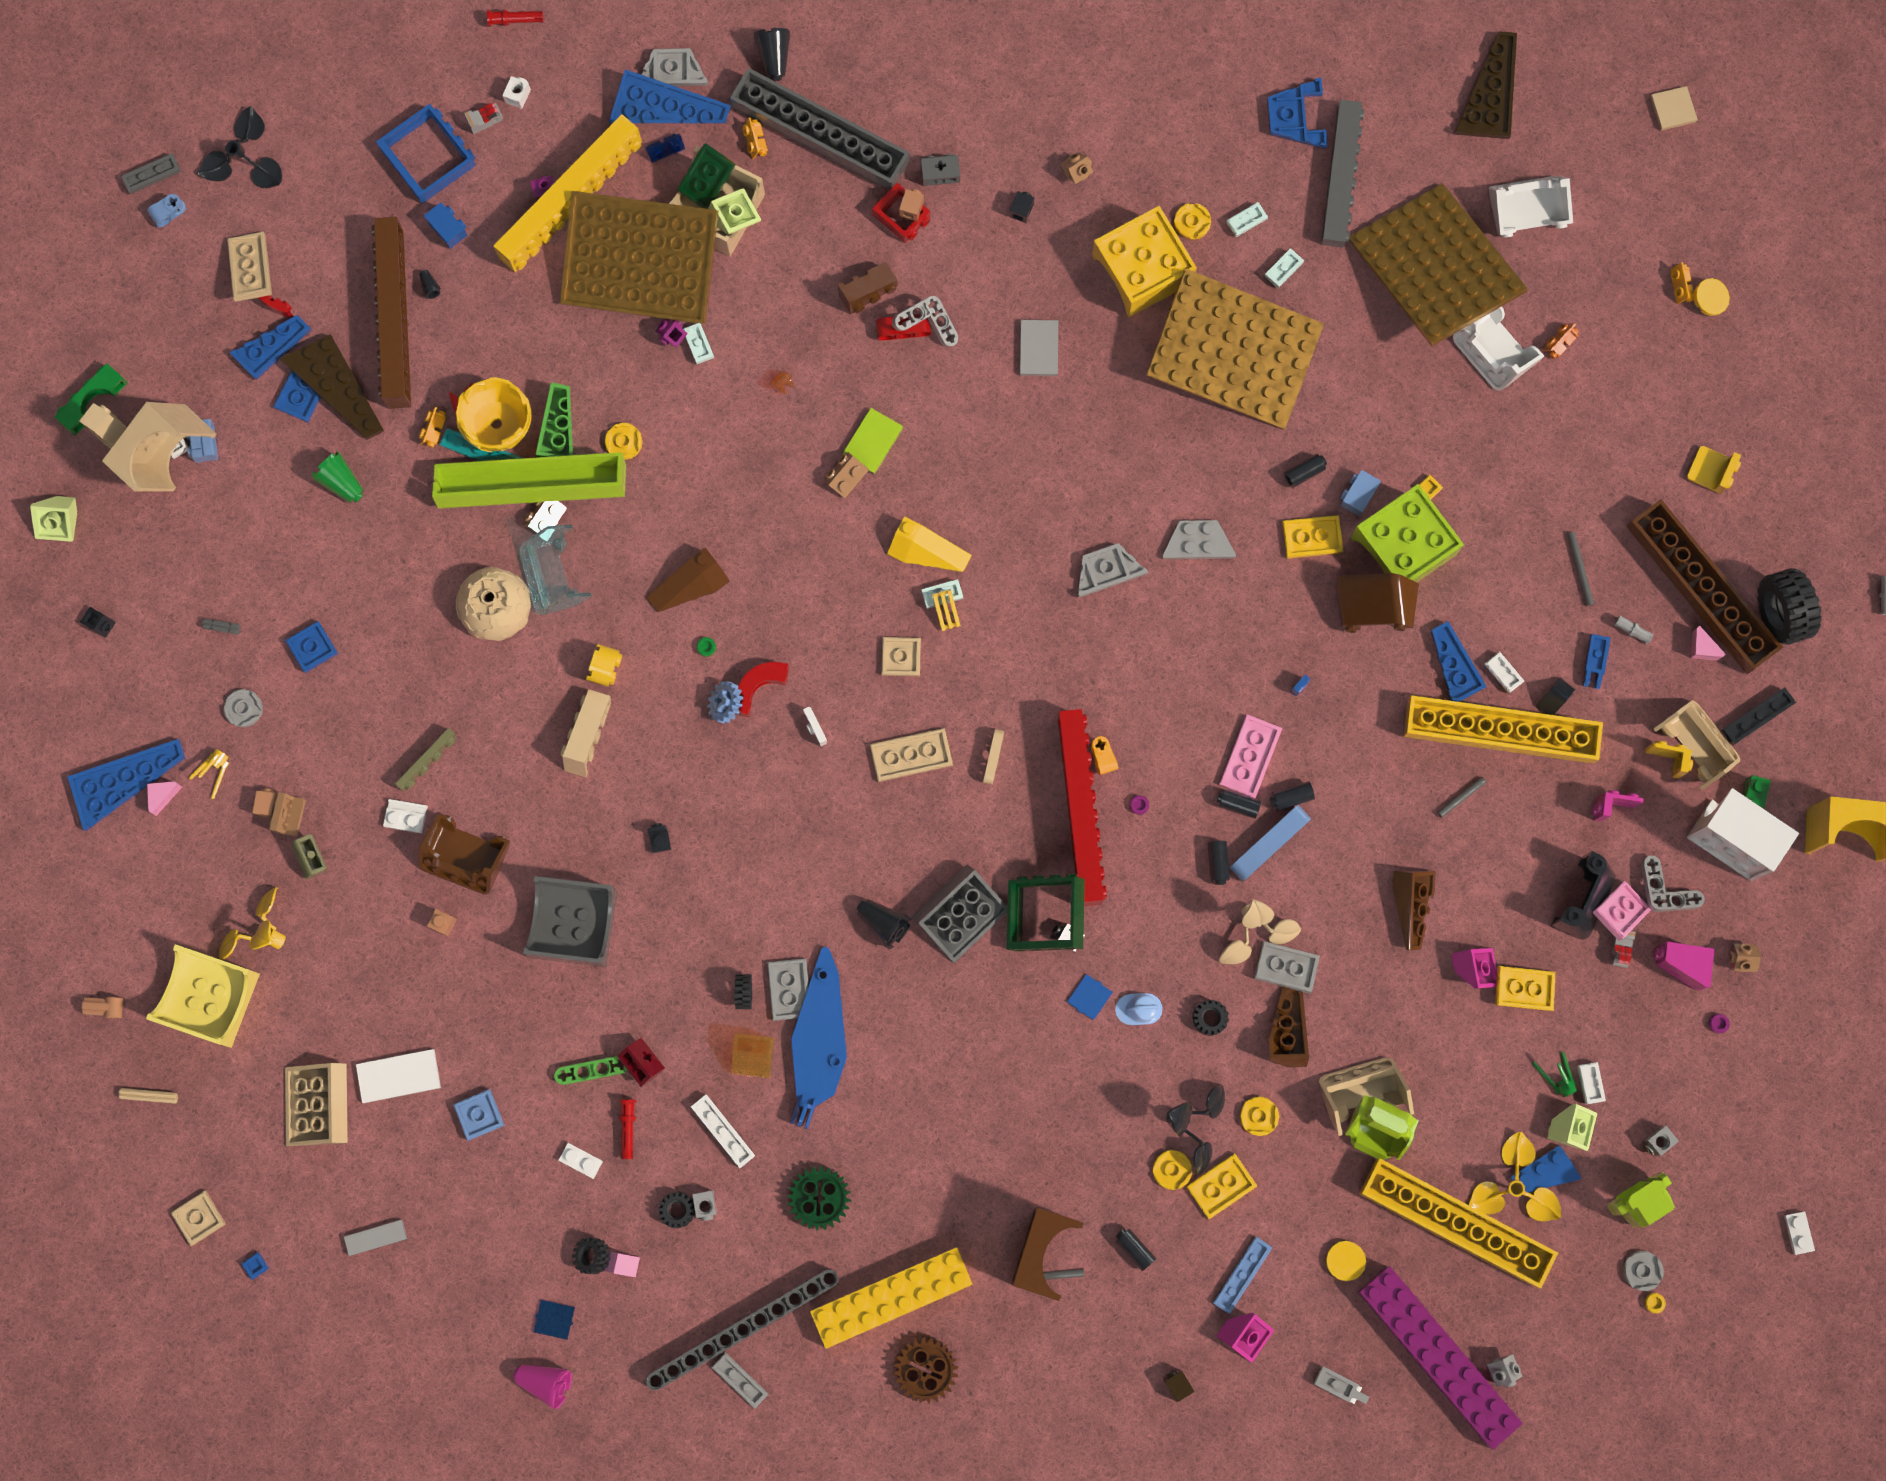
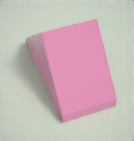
M1701 626L1692 632L1691 658L1719 660L1726 655Z
M176 782L147 784L148 811L157 816L182 786Z
M610 1251L611 1254L607 1255L610 1261H606L609 1265L608 1267H603L604 1271L636 1277L640 1257Z

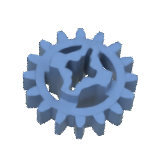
M721 681L720 686L715 685V691H711L712 696L708 698L710 704L707 705V708L711 709L708 712L709 715H712L711 719L720 723H730V719H735V713H740L738 708L742 707L740 700L743 697L739 696L742 691L738 689V685L728 681Z

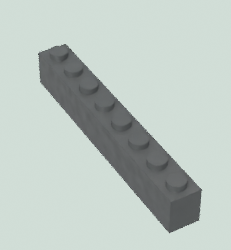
M1340 99L1338 104L1321 245L1343 248L1345 242L1349 241L1350 231H1347V225L1351 224L1352 213H1349V208L1353 207L1354 196H1351V192L1355 190L1356 179L1353 178V175L1358 169V161H1355V158L1360 152V144H1357L1358 138H1361L1362 127L1359 125L1360 120L1363 121L1365 111L1361 109L1362 102Z

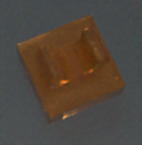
M782 370L769 382L773 389L779 390L783 394H787V391L784 389L785 384L792 388L794 387L793 382L789 381L792 376Z

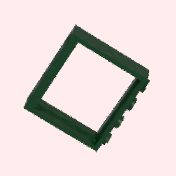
M1053 874L1049 875V878L1034 875L1032 879L1019 876L1017 880H1008L1006 950L1024 952L1083 949L1085 879L1077 877V874H1066V877ZM1071 886L1070 940L1022 941L1023 888Z

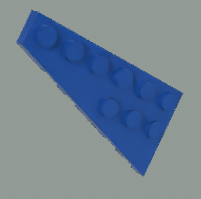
M625 69L609 123H614L622 114L632 123L726 124L731 105Z
M177 739L67 776L83 830H89L146 788L147 784L153 783L184 760L186 757L181 741Z

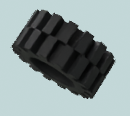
M736 974L734 987L735 1009H752V974Z
M1206 1000L1200 1003L1193 1012L1194 1026L1204 1035L1213 1036L1219 1034L1226 1028L1229 1021L1226 1007L1221 1002L1215 1000ZM1212 1010L1217 1013L1218 1021L1215 1025H1207L1204 1022L1203 1015L1206 1011Z
M670 1193L660 1202L659 1216L668 1227H685L695 1216L693 1200L684 1193ZM679 1202L684 1206L685 1212L682 1217L674 1218L671 1216L669 1210L673 1203Z
M583 1238L580 1240L581 1242H577L578 1248L573 1249L576 1254H572V1258L576 1259L573 1261V1265H577L575 1268L580 1270V1273L600 1274V1272L605 1270L603 1267H608L609 1264L606 1261H610V1258L607 1255L611 1253L609 1250H606L609 1246L605 1244L604 1240L599 1238ZM593 1248L595 1252L594 1261L590 1264L588 1261V1253L590 1249Z

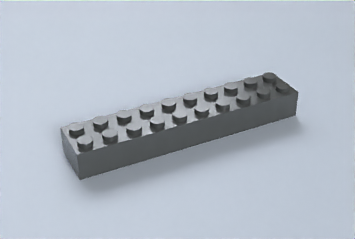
M750 68L746 70L730 97L732 108L753 119H757L768 127L888 190H891L898 182L910 161V152Z

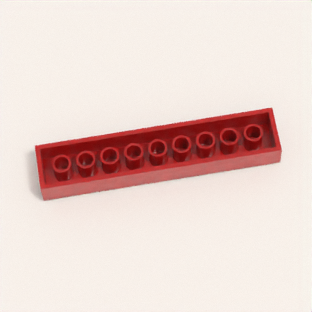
M1082 709L1059 711L1058 727L1074 869L1077 877L1085 879L1084 906L1102 905L1107 897L1106 885L1102 886L1105 873L1104 866H1100V861L1103 858L1102 848L1098 847L1097 843L1100 839V830L1095 826L1098 820L1097 809L1093 808L1096 794L1095 790H1091L1094 777L1093 771H1089L1092 760L1091 752H1087L1089 744V734L1085 733L1087 716L1083 714Z

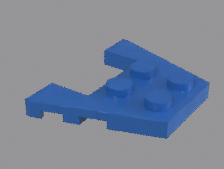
M1317 78L1310 83H1304L1297 88L1288 89L1268 97L1270 135L1327 148L1326 130L1307 131L1304 97L1322 96V78Z

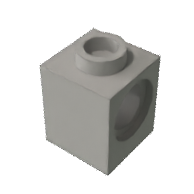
M1661 1126L1646 1138L1644 1142L1647 1144L1645 1148L1651 1155L1662 1156L1679 1140L1667 1126ZM1658 1137H1661L1664 1142L1661 1148L1656 1145Z
M714 1191L693 1194L696 1218H701L702 1221L713 1220V1215H717ZM703 1201H708L711 1205L708 1212H703L700 1209Z

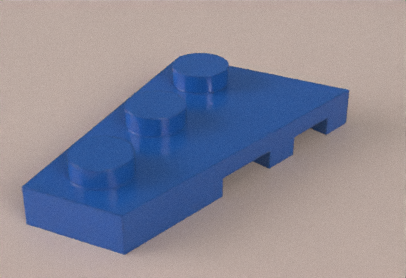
M1560 1145L1519 1171V1180L1523 1182L1526 1192L1535 1191L1540 1187L1547 1188L1582 1179ZM1515 1174L1510 1177L1511 1180H1515Z

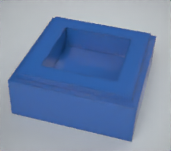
M1305 674L1291 692L1298 696L1309 683L1310 678Z
M257 1252L241 1263L251 1280H254L270 1269L260 1252Z

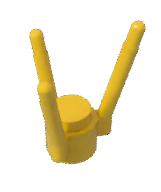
M215 749L189 776L191 780L199 773L198 777L201 778L211 766L217 769L220 766L222 767L211 799L215 798L225 769L229 765L226 762L229 757L218 749Z

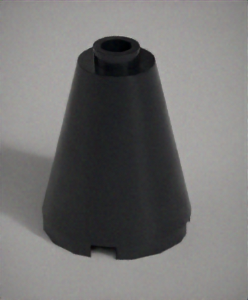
M771 28V31L765 32V29L754 32V40L767 78H771L773 81L782 80V77L786 74L790 30L787 28Z
M867 899L866 901H861L857 906V915L887 949L894 948L892 944L895 941L899 943L910 928L908 921L912 919L908 915Z

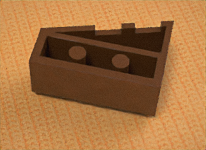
M886 262L867 270V274L860 278L858 276L852 277V282L846 285L843 282L838 284L839 298L850 314L861 312L867 304H874L881 299L882 295L886 293L891 294L897 289L898 280Z

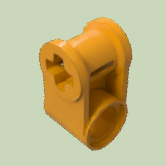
M1102 736L1095 738L1090 748L1099 775L1117 770L1118 764L1108 739ZM1098 742L1104 744L1102 750L1095 747Z

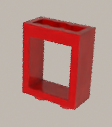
M896 183L872 208V213L874 217L906 243L908 240L912 241L917 236V231L921 227L924 228L930 222V210L922 205L918 221H914L904 231L885 214L900 196L904 197L905 189L899 183Z

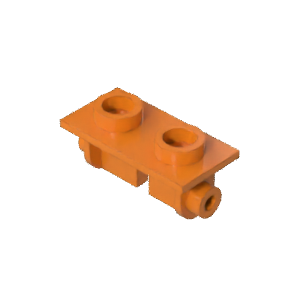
M1565 323L1561 325L1557 330L1558 333L1546 341V346L1542 351H1549V356L1552 359L1559 358L1567 349L1563 342L1569 346L1578 337L1579 331L1573 328L1576 324Z

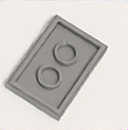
M1021 320L1020 376H1058V320Z
M1263 941L1254 979L1311 994L1320 956Z
M796 959L767 962L773 1021L797 1019L809 987L807 960Z

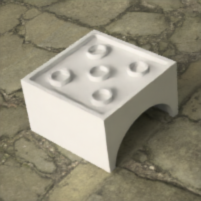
M1732 788L1720 804H1717L1713 799L1710 801L1686 838L1752 882L1775 871L1799 833Z

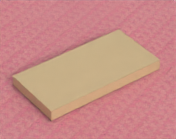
M259 232L228 238L234 301L272 295L265 233Z
M945 728L870 744L878 782L953 766Z

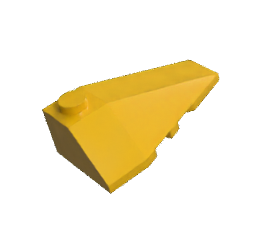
M905 516L895 533L887 555L903 563L918 564L926 567L931 566L958 572L964 571L972 556Z

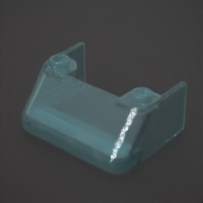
M572 525L546 526L520 546L522 565L534 610L538 615H546L575 607L591 597V593H579L576 588H568L559 554L566 548V540L563 535L573 529Z

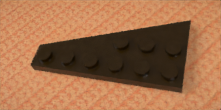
M1498 32L1455 131L1456 135L1510 139L1517 33Z
M331 334L280 358L283 364L287 365L319 397L334 408L366 440L384 432Z

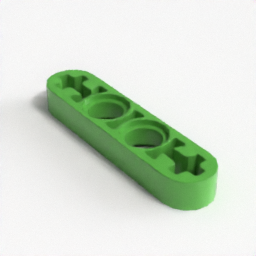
M615 1056L558 1068L554 1078L557 1083L568 1085L624 1074L628 1070L625 1066L624 1070H621L620 1067L613 1068L615 1072L611 1073L609 1061L613 1060V1065L619 1063L618 1057ZM600 1063H605L608 1066V1070L604 1074H599L597 1071V1066ZM580 1067L588 1069V1075L585 1078L578 1076ZM574 1068L576 1080H573V1076L566 1077L564 1082L563 1079H559L562 1071L568 1074L572 1073L571 1069Z

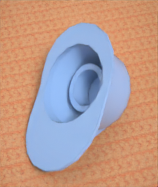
M1128 994L1119 999L1115 1011L1119 1020L1127 1025L1152 1024L1162 1015V1004L1153 994Z

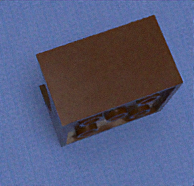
M1038 1207L1035 1208L1011 1285L1060 1301L1061 1295L1055 1293L1048 1286L1044 1278V1253L1050 1241L1059 1232L1068 1228L1082 1229L1084 1223Z

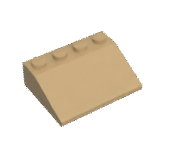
M326 1063L286 1067V1146L348 1143L346 1064Z

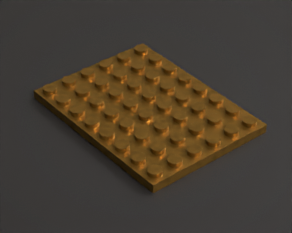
M1443 183L1349 236L1351 245L1431 347L1526 293L1528 289Z
M572 191L560 304L706 324L719 210Z
M1185 269L1145 376L1284 430L1324 323Z

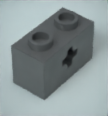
M946 154L943 157L926 156L921 159L923 186L960 183L958 155Z

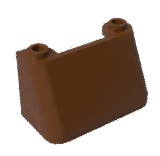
M1394 573L1338 576L1336 588L1342 628L1348 633H1356L1357 630L1361 629V626L1390 625L1396 631H1405V628H1413L1419 583Z
M438 813L419 847L418 865L423 871L481 894H489L509 849L510 840L503 836H494L491 841L456 829V823L451 816Z

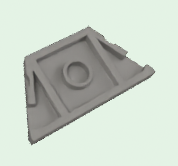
M690 48L653 49L649 61L643 68L642 75L673 86H708V81Z
M1217 520L1179 521L1162 557L1163 559L1236 558V553Z
M1119 543L1083 555L1078 596L1080 598L1148 574V571L1131 554H1128Z

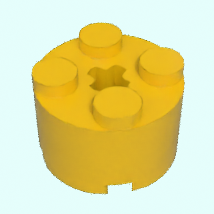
M597 644L599 651L595 650L589 667V674L591 676L587 675L586 680L609 687V685H614L616 679L614 669L615 666H620L622 654H620L619 650Z

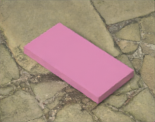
M1246 714L1219 786L1256 798L1282 728Z

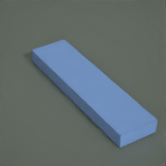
M1255 1236L1213 1301V1304L1230 1314L1273 1247Z

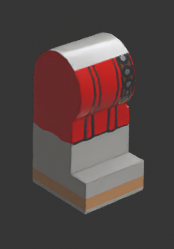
M496 103L488 104L474 112L470 110L464 113L473 134L491 127L503 119Z
M1630 931L1620 942L1613 935L1611 965L1629 967L1636 932Z

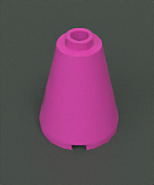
M523 1364L516 1368L513 1378L517 1385L551 1408L558 1409L566 1398L563 1396L565 1389L568 1391L570 1389L572 1373L567 1369Z

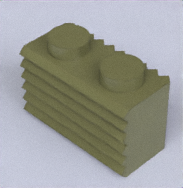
M312 834L295 840L291 845L307 880L323 874L327 869L326 863L323 862L324 859L320 855L321 852H318V845H315V838H312Z

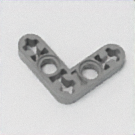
M930 296L898 313L892 319L894 329L903 331L928 318L943 346L951 347L958 342V334L940 299L936 296ZM934 301L935 305L933 308H929L930 302ZM915 308L921 312V316L918 319L914 318L912 314ZM936 311L940 312L938 314H935L934 316L932 315V313H935ZM939 316L943 317L944 319V325L942 327L938 326L936 323V319ZM909 318L903 325L898 324L900 319ZM947 335L952 336L950 341H946Z
M1648 856L1642 861L1641 870L1647 904L1650 910L1654 912L1694 910L1704 904V895L1697 890L1666 892L1661 862L1656 856ZM1650 862L1651 864H1654L1655 867L1651 868V866H1648L1647 863ZM1651 879L1658 881L1659 887L1657 889L1650 886ZM1673 896L1680 899V906H1675L1672 903ZM1693 896L1695 899H1698V902L1696 903L1695 901H1688L1686 903V900L1692 898ZM1656 899L1659 902L1666 900V903H1662L1658 906V904H1654V901Z

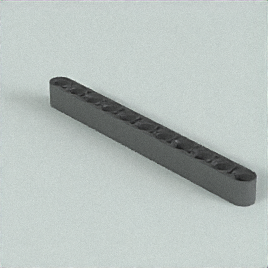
M829 1269L818 1274L648 1375L646 1379L647 1386L651 1390L663 1388L831 1289L839 1281L837 1272ZM825 1274H834L835 1281L833 1284H827L824 1281ZM810 1283H815L818 1287V1291L814 1295L809 1294L807 1291V1286ZM793 1293L799 1294L801 1298L800 1303L797 1305L790 1302V1296ZM776 1303L783 1306V1312L780 1315L774 1314L772 1310L773 1305ZM759 1313L766 1317V1322L763 1325H759L755 1321V1317ZM740 1324L748 1326L749 1330L746 1335H741L738 1332ZM723 1334H728L731 1337L729 1345L721 1343V1336ZM706 1344L712 1345L714 1349L713 1354L710 1356L705 1355L703 1351ZM688 1355H694L696 1357V1363L694 1366H690L686 1363V1357ZM671 1365L678 1367L679 1373L677 1376L669 1374L668 1370ZM658 1375L661 1378L659 1386H654L651 1383L652 1376Z

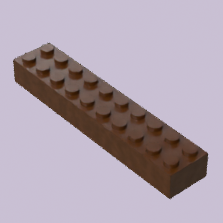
M397 217L374 218V225L371 227L372 235L375 236V243H372L373 254H376V260L373 261V269L377 275V278H374V288L377 290V296H375L374 301L375 307L378 308V314H375L376 325H379V332H376V341L380 347V350H377V360L380 362V368H378L377 373L378 379L381 380L378 393L383 403L389 409L411 407L404 229Z
M1662 499L1626 526L1746 674L1755 670L1783 648Z

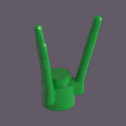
M1561 1052L1567 1076L1558 1062L1557 1067L1563 1078L1557 1082L1559 1086L1533 1061V1066L1554 1088L1556 1094L1561 1093L1563 1097H1566L1577 1091L1564 1052Z

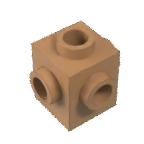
M1079 152L1071 154L1067 160L1060 164L1067 179L1074 184L1088 178V175L1093 173L1090 158Z
M1734 944L1732 951L1729 952L1728 959L1729 963H1732L1734 971L1758 972L1761 954L1758 945Z

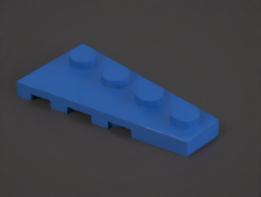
M296 315L276 326V329L263 333L258 339L252 342L249 341L243 347L229 353L257 380L311 331V328Z
M1449 621L1431 630L1451 701L1461 702L1487 687Z

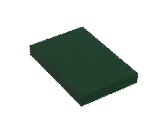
M704 143L677 190L701 208L709 209L711 201L717 198L736 164L707 143Z

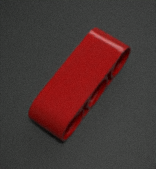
M915 314L913 316L914 318L918 319L920 318L921 314ZM883 317L876 320L877 339L881 341L927 337L931 335V325L928 318L903 331L894 329L892 326L893 317ZM909 318L900 319L898 324L903 325Z

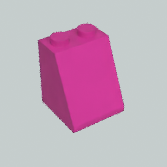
M1665 942L1658 945V948H1655L1654 959L1657 966L1697 991L1710 988L1714 949L1673 942Z

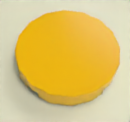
M1185 204L1175 214V229L1185 239H1200L1210 229V213L1200 204Z
M1705 279L1694 289V303L1697 308L1699 307L1702 310L1700 312L1704 315L1716 316L1725 311L1729 305V292L1726 286L1717 279Z
M619 423L612 426L606 433L604 442L609 453L622 452L624 460H628L639 453L643 441L641 433L636 427L630 423Z
M1251 1098L1241 1108L1240 1122L1243 1128L1251 1135H1267L1278 1125V1109L1268 1098Z
M1170 1150L1163 1152L1156 1158L1153 1164L1154 1178L1165 1189L1176 1190L1182 1188L1189 1182L1192 1176L1191 1162L1185 1154L1179 1151Z
M1342 1241L1334 1244L1329 1249L1326 1256V1265L1329 1272L1336 1279L1351 1281L1358 1278L1365 1270L1366 1258L1363 1250L1357 1244Z

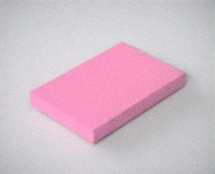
M1623 881L1592 913L1620 942L1649 913L1650 908L1630 885Z

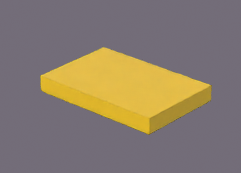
M1339 515L1282 521L1287 559L1344 552Z
M1498 966L1495 1005L1554 1011L1556 972Z
M1234 1153L1186 1187L1209 1220L1256 1188L1257 1185Z

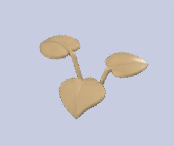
M1252 899L1251 904L1246 905L1241 910L1243 915L1242 924L1245 929L1244 943L1241 940L1230 943L1220 955L1219 962L1222 964H1238L1249 958L1252 949L1248 946V928L1261 927L1262 924L1271 933L1269 936L1270 942L1285 944L1293 940L1300 933L1301 927L1296 921L1285 919L1278 922L1274 929L1270 928L1267 924L1274 917L1273 910L1265 903Z

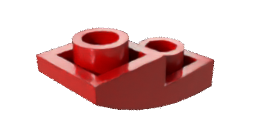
M271 295L258 297L273 312L287 318L293 317V314L290 312L292 307L285 300L282 302L278 297L274 300Z

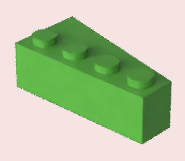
M551 382L536 458L573 455L570 386Z

